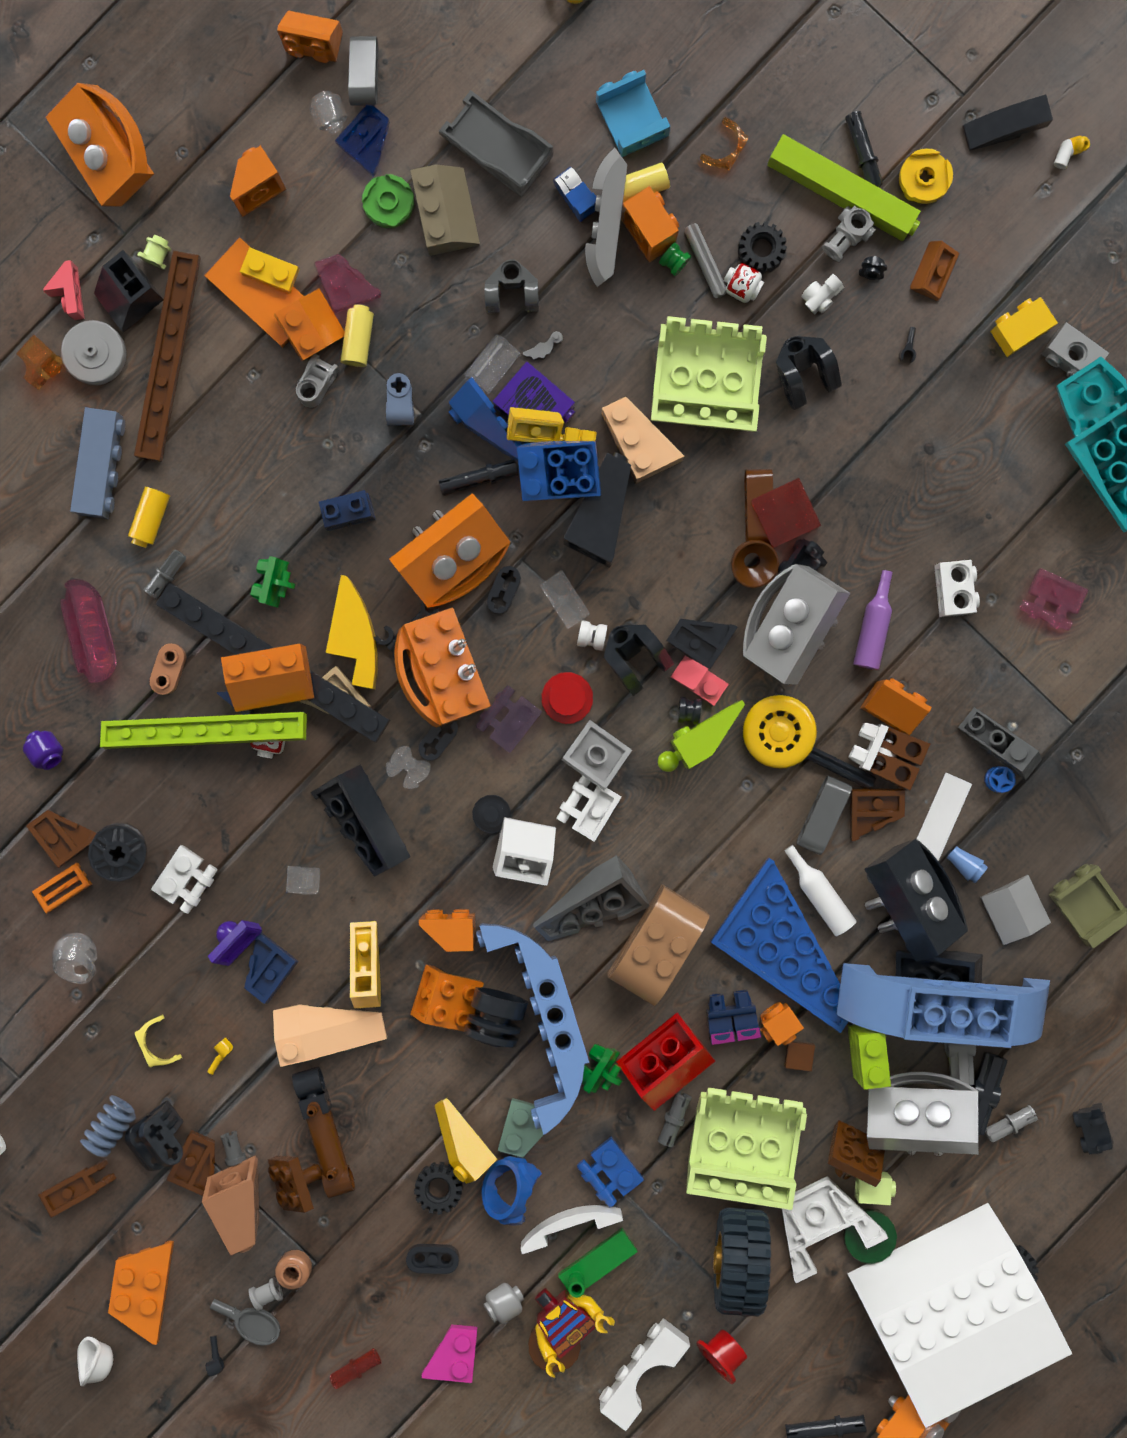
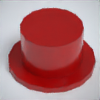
M572 672L559 673L551 677L542 691V705L546 714L554 721L562 724H573L582 720L590 712L593 704V692L589 683L582 676Z
M721 1329L707 1344L702 1340H698L696 1345L716 1372L733 1385L736 1382L733 1372L747 1359V1355L738 1342L728 1332Z

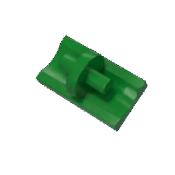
M269 556V559H259L256 570L257 573L265 575L263 585L254 583L250 593L251 597L258 599L259 603L278 608L280 598H285L287 588L295 589L296 584L289 582L291 572L287 571L289 562Z
M595 1044L592 1047L588 1056L598 1062L594 1071L584 1065L582 1084L585 1086L583 1090L588 1093H597L600 1086L607 1091L612 1083L620 1086L622 1080L617 1075L621 1067L614 1064L620 1055L619 1051L599 1044Z

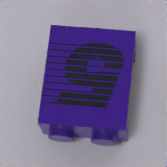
M528 362L521 367L493 400L494 407L501 413L504 411L508 416L510 407L558 412L561 414L564 423L567 424L575 414L573 410L575 402Z

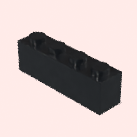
M361 764L336 776L310 792L316 800L320 798L325 804L324 811L329 818L334 816L341 825L340 832L344 838L354 842L356 845L354 851L374 877L411 857Z

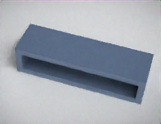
M85 407L70 510L74 514L109 519V513H112L114 510L112 492L113 487H116L118 483V472L115 470L116 463L120 461L122 455V448L119 446L120 435L123 436L125 432V420L116 411Z

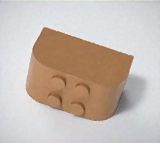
M661 884L649 907L645 910L607 972L608 978L655 1006L661 1000L702 934L710 915L704 909Z

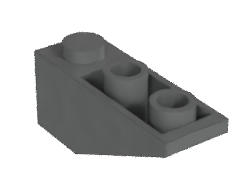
M975 707L958 727L1003 765L1025 780L1042 760L1037 749Z

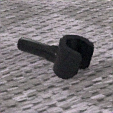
M910 327L905 349L899 353L900 361H903L905 351L911 353L910 363L916 359V351L913 349L915 327Z
M217 1335L210 1336L213 1360L205 1365L209 1377L219 1374L225 1366L223 1359L218 1353Z

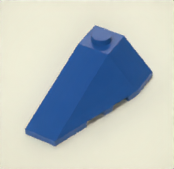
M470 378L449 401L451 408L448 411L457 424L462 422L467 429L518 463L517 447L522 444L520 441L507 440V423L500 416H496V411L493 408L494 405L475 380Z

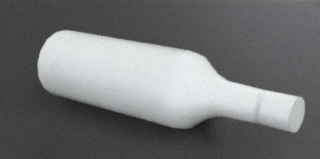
M793 845L788 847L785 853L799 872L801 889L835 936L846 932L857 922L824 874L820 870L807 865Z

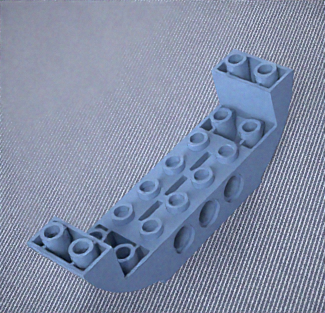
M482 923L479 925L481 930L476 931L480 947L486 946L487 952L518 942L519 946L514 947L519 964L525 963L527 971L522 972L526 988H532L534 996L530 997V1001L535 1015L540 1014L542 1022L538 1023V1027L543 1041H549L550 1047L545 1048L551 1067H557L558 1073L553 1075L559 1093L535 1100V1108L531 1109L536 1129L542 1128L544 1135L560 1123L576 1100L583 1080L584 1064L589 1063L556 956L550 957L538 943L513 928L498 924ZM544 982H551L553 984V989L548 994L539 992V987ZM552 1008H559L561 1010L560 1016L556 1019H549L547 1017L548 1011ZM560 1034H567L569 1036L568 1041L562 1045L555 1042L556 1037Z
M843 963L837 1015L866 1029L901 1037L905 1040L1011 1048V1046L1032 1043L1042 1036L1050 980L1024 978L1022 987L883 976L877 975L869 965Z

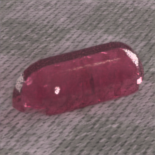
M72 579L64 585L67 590L65 599H61V610L75 666L79 673L85 674L89 679V683L104 681L115 670L116 653L103 601L99 592L90 583L80 579Z

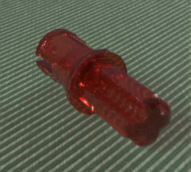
M372 1348L355 1360L351 1358L349 1364L330 1375V1382L335 1389H339L355 1378H362L363 1373L382 1363L376 1349Z

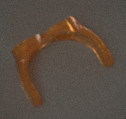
M724 117L722 123L733 129L737 135L738 145L736 150L721 159H713L706 154H701L700 159L708 165L730 170L748 141L749 136L744 134L736 122Z

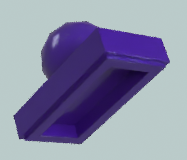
M242 920L239 924L233 921L222 923L216 932V937L220 944L208 955V958L214 964L230 966L262 932V928L258 923Z

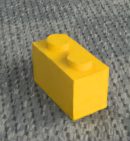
M1041 297L1035 301L1029 298L1017 306L1018 312L1012 316L1007 312L995 321L997 325L990 332L1006 357H1009L1058 324Z

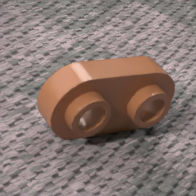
M171 643L164 645L159 650L150 677V686L154 692L168 695L176 690L186 661V653L181 646ZM169 652L175 654L173 661H168L167 659ZM164 676L167 683L165 686H160L159 679Z

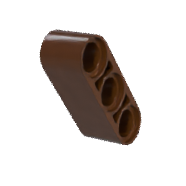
M747 469L744 473L746 541L761 540L769 545H773L774 501L772 469Z

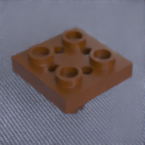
M838 1120L833 1129L828 1164L835 1167V1172L840 1178L846 1172L843 1176L844 1180L849 1179L852 1175L876 1187L881 1181L885 1150L869 1149L866 1133Z
M275 1156L268 1159L270 1166L268 1173L271 1180L275 1182L277 1189L276 1199L279 1206L283 1210L302 1213L314 1209L307 1185L322 1179V1171L319 1165L313 1164L302 1170L298 1157Z

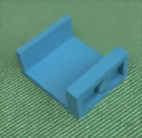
M645 70L638 73L636 71L629 72L622 80L614 84L613 82L605 83L596 91V103L621 157L668 137L671 126L666 117L662 119L645 83Z

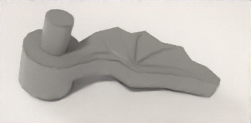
M555 331L547 342H540L534 348L523 352V355L531 356L534 360L539 357L545 358L547 354L551 353L554 343L562 342L563 335Z

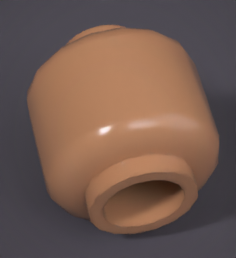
M300 1250L286 1252L280 1258L275 1269L278 1283L287 1289L302 1287L307 1282L312 1271V1263L309 1256Z

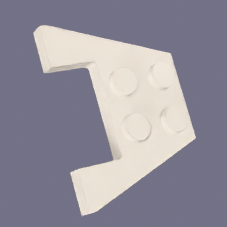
M828 1176L796 1191L792 1210L782 1209L795 1283L817 1273V1269L806 1247L851 1225L855 1226L867 1249L888 1239L886 1232Z

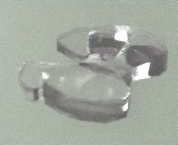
M401 746L396 749L390 759L391 763H386V771L389 777L396 776L403 769L408 772L403 783V787L407 789L419 787L418 783L422 782L429 775L431 769L429 761H417L412 757L409 746Z

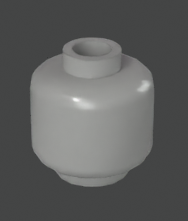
M502 1283L486 1294V1303L483 1305L494 1323L498 1321L501 1324H505L522 1312L520 1302L524 1300V1297L517 1286L512 1288L508 1283Z

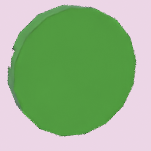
M393 174L377 176L366 185L362 195L363 208L367 217L375 225L383 228H395L404 224L410 218L414 209V195L409 184L403 178Z

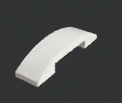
M589 1205L557 1213L541 1222L521 1241V1252L525 1254L548 1246V1234L595 1219L598 1229L623 1221L622 1211L616 1207L609 1208L605 1205Z

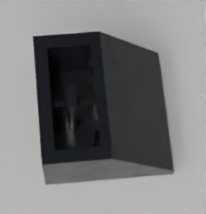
M124 250L102 266L94 294L123 333L164 301L138 264Z

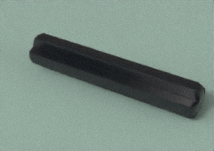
M813 747L810 754L805 758L866 789H871L876 781L875 776L816 747Z

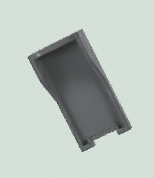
M470 90L463 99V104L466 106L452 124L448 121L444 123L439 130V134L522 198L553 158V146L533 130L510 121Z

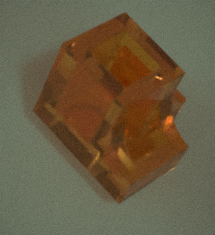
M34 334L16 353L26 365V373L23 378L38 390L50 377L56 376L62 368V358Z

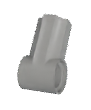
M944 1043L946 1056L949 1057L950 1077L965 1082L970 1086L975 1085L973 1056L976 1054V1045Z

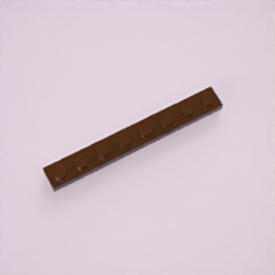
M174 250L172 253L134 452L136 458L158 462L163 460L201 261L199 255Z

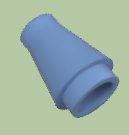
M957 846L947 857L967 881L971 880L974 883L979 880L988 868L983 864L984 860L961 850Z

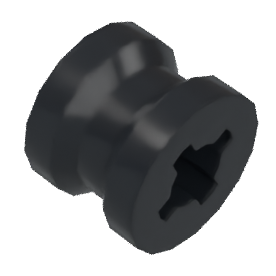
M680 697L678 723L691 721L693 724L699 725L702 699L696 698L694 701H691L686 697Z

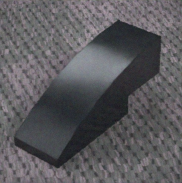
M1045 94L986 114L965 123L963 129L969 151L1020 138L1024 133L1046 128L1053 121L1047 95Z

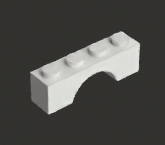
M664 1318L659 1324L655 1323L650 1328L647 1334L648 1339L643 1345L639 1344L634 1349L631 1355L633 1359L627 1367L623 1365L615 1376L616 1381L611 1388L607 1386L600 1395V1412L625 1431L642 1411L641 1400L636 1392V1385L641 1375L654 1366L666 1365L675 1367L690 1347L688 1336Z

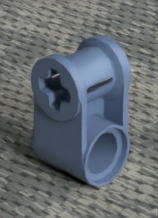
M401 373L393 374L387 381V425H414L412 387L408 377ZM399 381L403 383V386H406V388H402L401 393H397L396 389L393 388L397 386Z

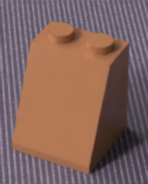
M256 1156L207 1177L202 1203L230 1255L238 1252L244 1253L250 1250L256 1243L259 1225L258 1159Z

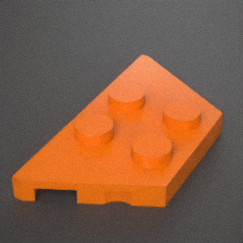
M167 1241L162 1245L153 1248L149 1247L140 1250L138 1253L119 1257L115 1264L108 1313L153 1345H157L160 1338L174 1241Z

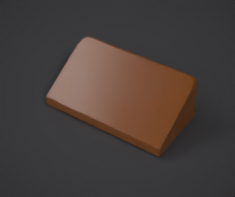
M943 241L929 242L910 289L939 301L959 256V252Z

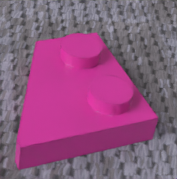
M451 1324L431 1360L423 1369L422 1378L472 1383L478 1327Z

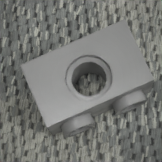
M1066 322L1058 329L1041 354L1046 357L1045 360L1051 366L1060 367L1067 372L1069 378L1102 356L1105 359L1109 352ZM1069 350L1077 354V361L1070 358Z

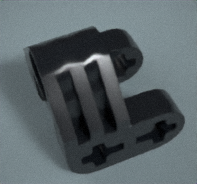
M791 337L783 344L776 360L785 396L793 410L807 404L803 382L799 373L810 368L813 363H816L822 384L828 392H832L842 386L837 359L823 338Z
M620 625L613 628L609 634L604 654L605 660L632 696H635L644 688L625 661H629L637 655L643 646L663 672L674 665L673 660L662 643L646 625Z
M167 1100L134 1123L125 1133V1142L142 1166L148 1171H157L164 1167L176 1165L183 1157V1149L173 1134L184 1121ZM136 1133H139V1137L142 1142H135L134 1139L137 1137ZM172 1148L174 1151L172 1158L168 1159L167 1150ZM154 1157L158 1163L152 1164L150 1160Z

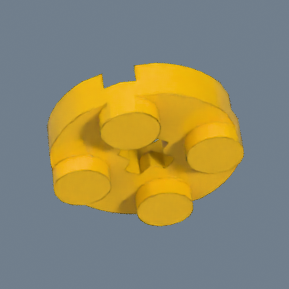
M920 149L912 153L905 160L899 172V184L907 200L929 204L936 202L946 194L953 180V169L948 159L945 160L943 156L939 155L940 152L934 149ZM923 170H926L927 174L933 177L928 182H924L919 177L922 175Z

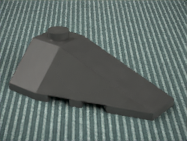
M616 855L595 867L533 923V926L547 941L578 933L582 927L593 924L595 928L603 926V921L617 917L619 921L627 919L649 907V902L631 870Z

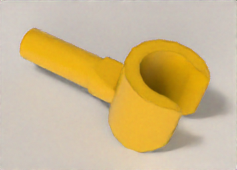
M224 1038L214 1047L219 1055L215 1057V1060L207 1072L213 1075L220 1062L233 1050V1045L227 1038Z

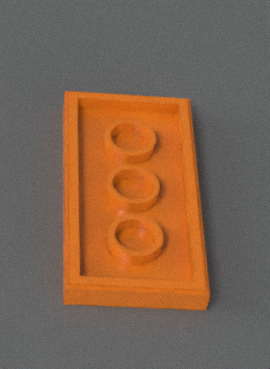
M239 237L204 276L283 348L289 342V339L274 314L304 296L295 287L292 288L291 293H287L242 275L240 270L250 246Z

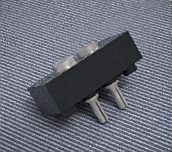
M913 839L894 846L864 868L868 881L873 884L879 895L878 898L865 903L866 909L871 910L880 906L886 907L892 920L879 924V932L884 933L893 929L898 930L906 943L907 951L912 954L916 962L939 956L968 932L965 915L950 878L936 857L919 840Z

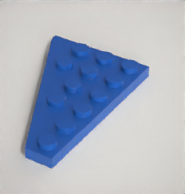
M768 857L710 942L841 1033L849 1021L837 1015L840 982L794 897L790 893L775 862Z

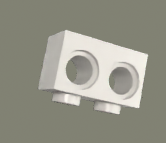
M972 560L943 562L934 565L939 617L976 613V608L980 605L978 592H975L974 589L977 571L976 567L972 566ZM953 569H958L962 573V580L960 582L952 579L951 572ZM956 595H961L965 600L962 609L954 604V597Z

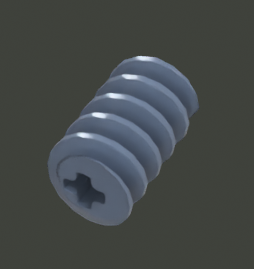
M114 1095L109 1097L114 1105L104 1104L103 1106L107 1114L101 1112L97 1114V1118L101 1122L92 1121L90 1123L95 1131L86 1129L84 1134L88 1140H80L87 1150L100 1157H107L111 1153L110 1148L116 1146L117 1140L123 1136V1131H126L129 1128V1123L133 1122L136 1118L132 1106Z

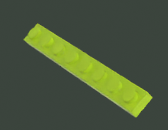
M304 712L101 721L100 747L103 749L306 740L307 714Z

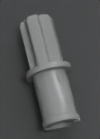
M1028 1105L1016 1113L1006 1114L1004 1119L986 1128V1136L991 1142H995L1011 1133L1017 1134L1019 1129L1038 1120L1037 1116H1034L1036 1113Z

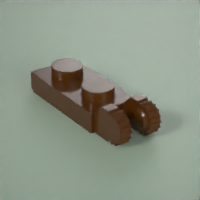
M104 1159L89 1168L86 1167L38 1194L51 1218L97 1193L100 1188L115 1180L116 1176L112 1173L95 1183L91 1175L104 1169L108 1165L107 1160Z

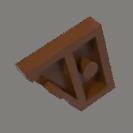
M904 789L851 790V841H856L860 839V836L872 830L877 831L883 828L885 824L905 817Z
M49 810L26 825L58 868L86 849L96 835V832Z
M191 1130L182 1146L183 1157L179 1163L172 1166L166 1180L203 1196L207 1177L215 1174V1140Z

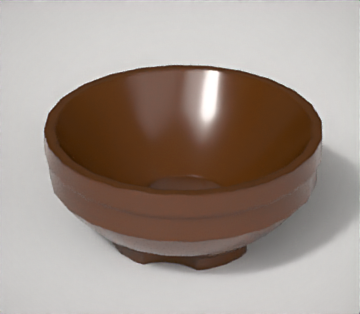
M749 540L742 543L734 551L731 558V570L734 577L742 585L751 588L761 587L769 583L775 577L779 567L777 552L771 545L761 540ZM750 553H756L759 558L757 564L752 567L746 566L744 563L745 557Z

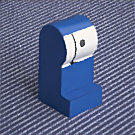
M572 167L567 168L553 179L555 187L579 222L595 212L596 195L581 181Z

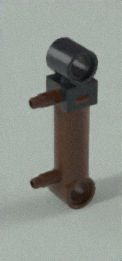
M320 1067L292 1074L294 1090L298 1099H300L298 1103L303 1120L306 1119L321 1167L322 1182L327 1197L332 1198L355 1191L354 1177L345 1159L331 1112V1100Z

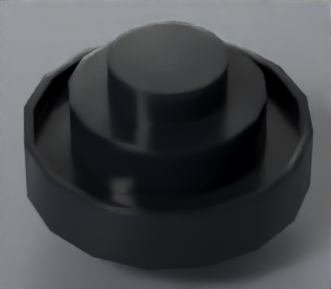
M486 795L475 803L472 811L473 820L481 831L497 833L501 831L504 817L511 818V809L508 802L502 797Z

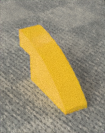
M341 575L326 653L357 659L352 685L375 689L378 673V652L371 618L355 585L347 576Z

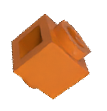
M777 1002L760 1015V1021L764 1025L760 1029L768 1042L774 1040L777 1046L781 1044L785 1046L791 1043L797 1037L795 1034L804 1029L787 1003L782 1005L781 1002Z

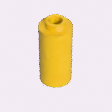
M149 487L144 488L128 533V537L132 538V544L147 548L148 544H154L170 495Z

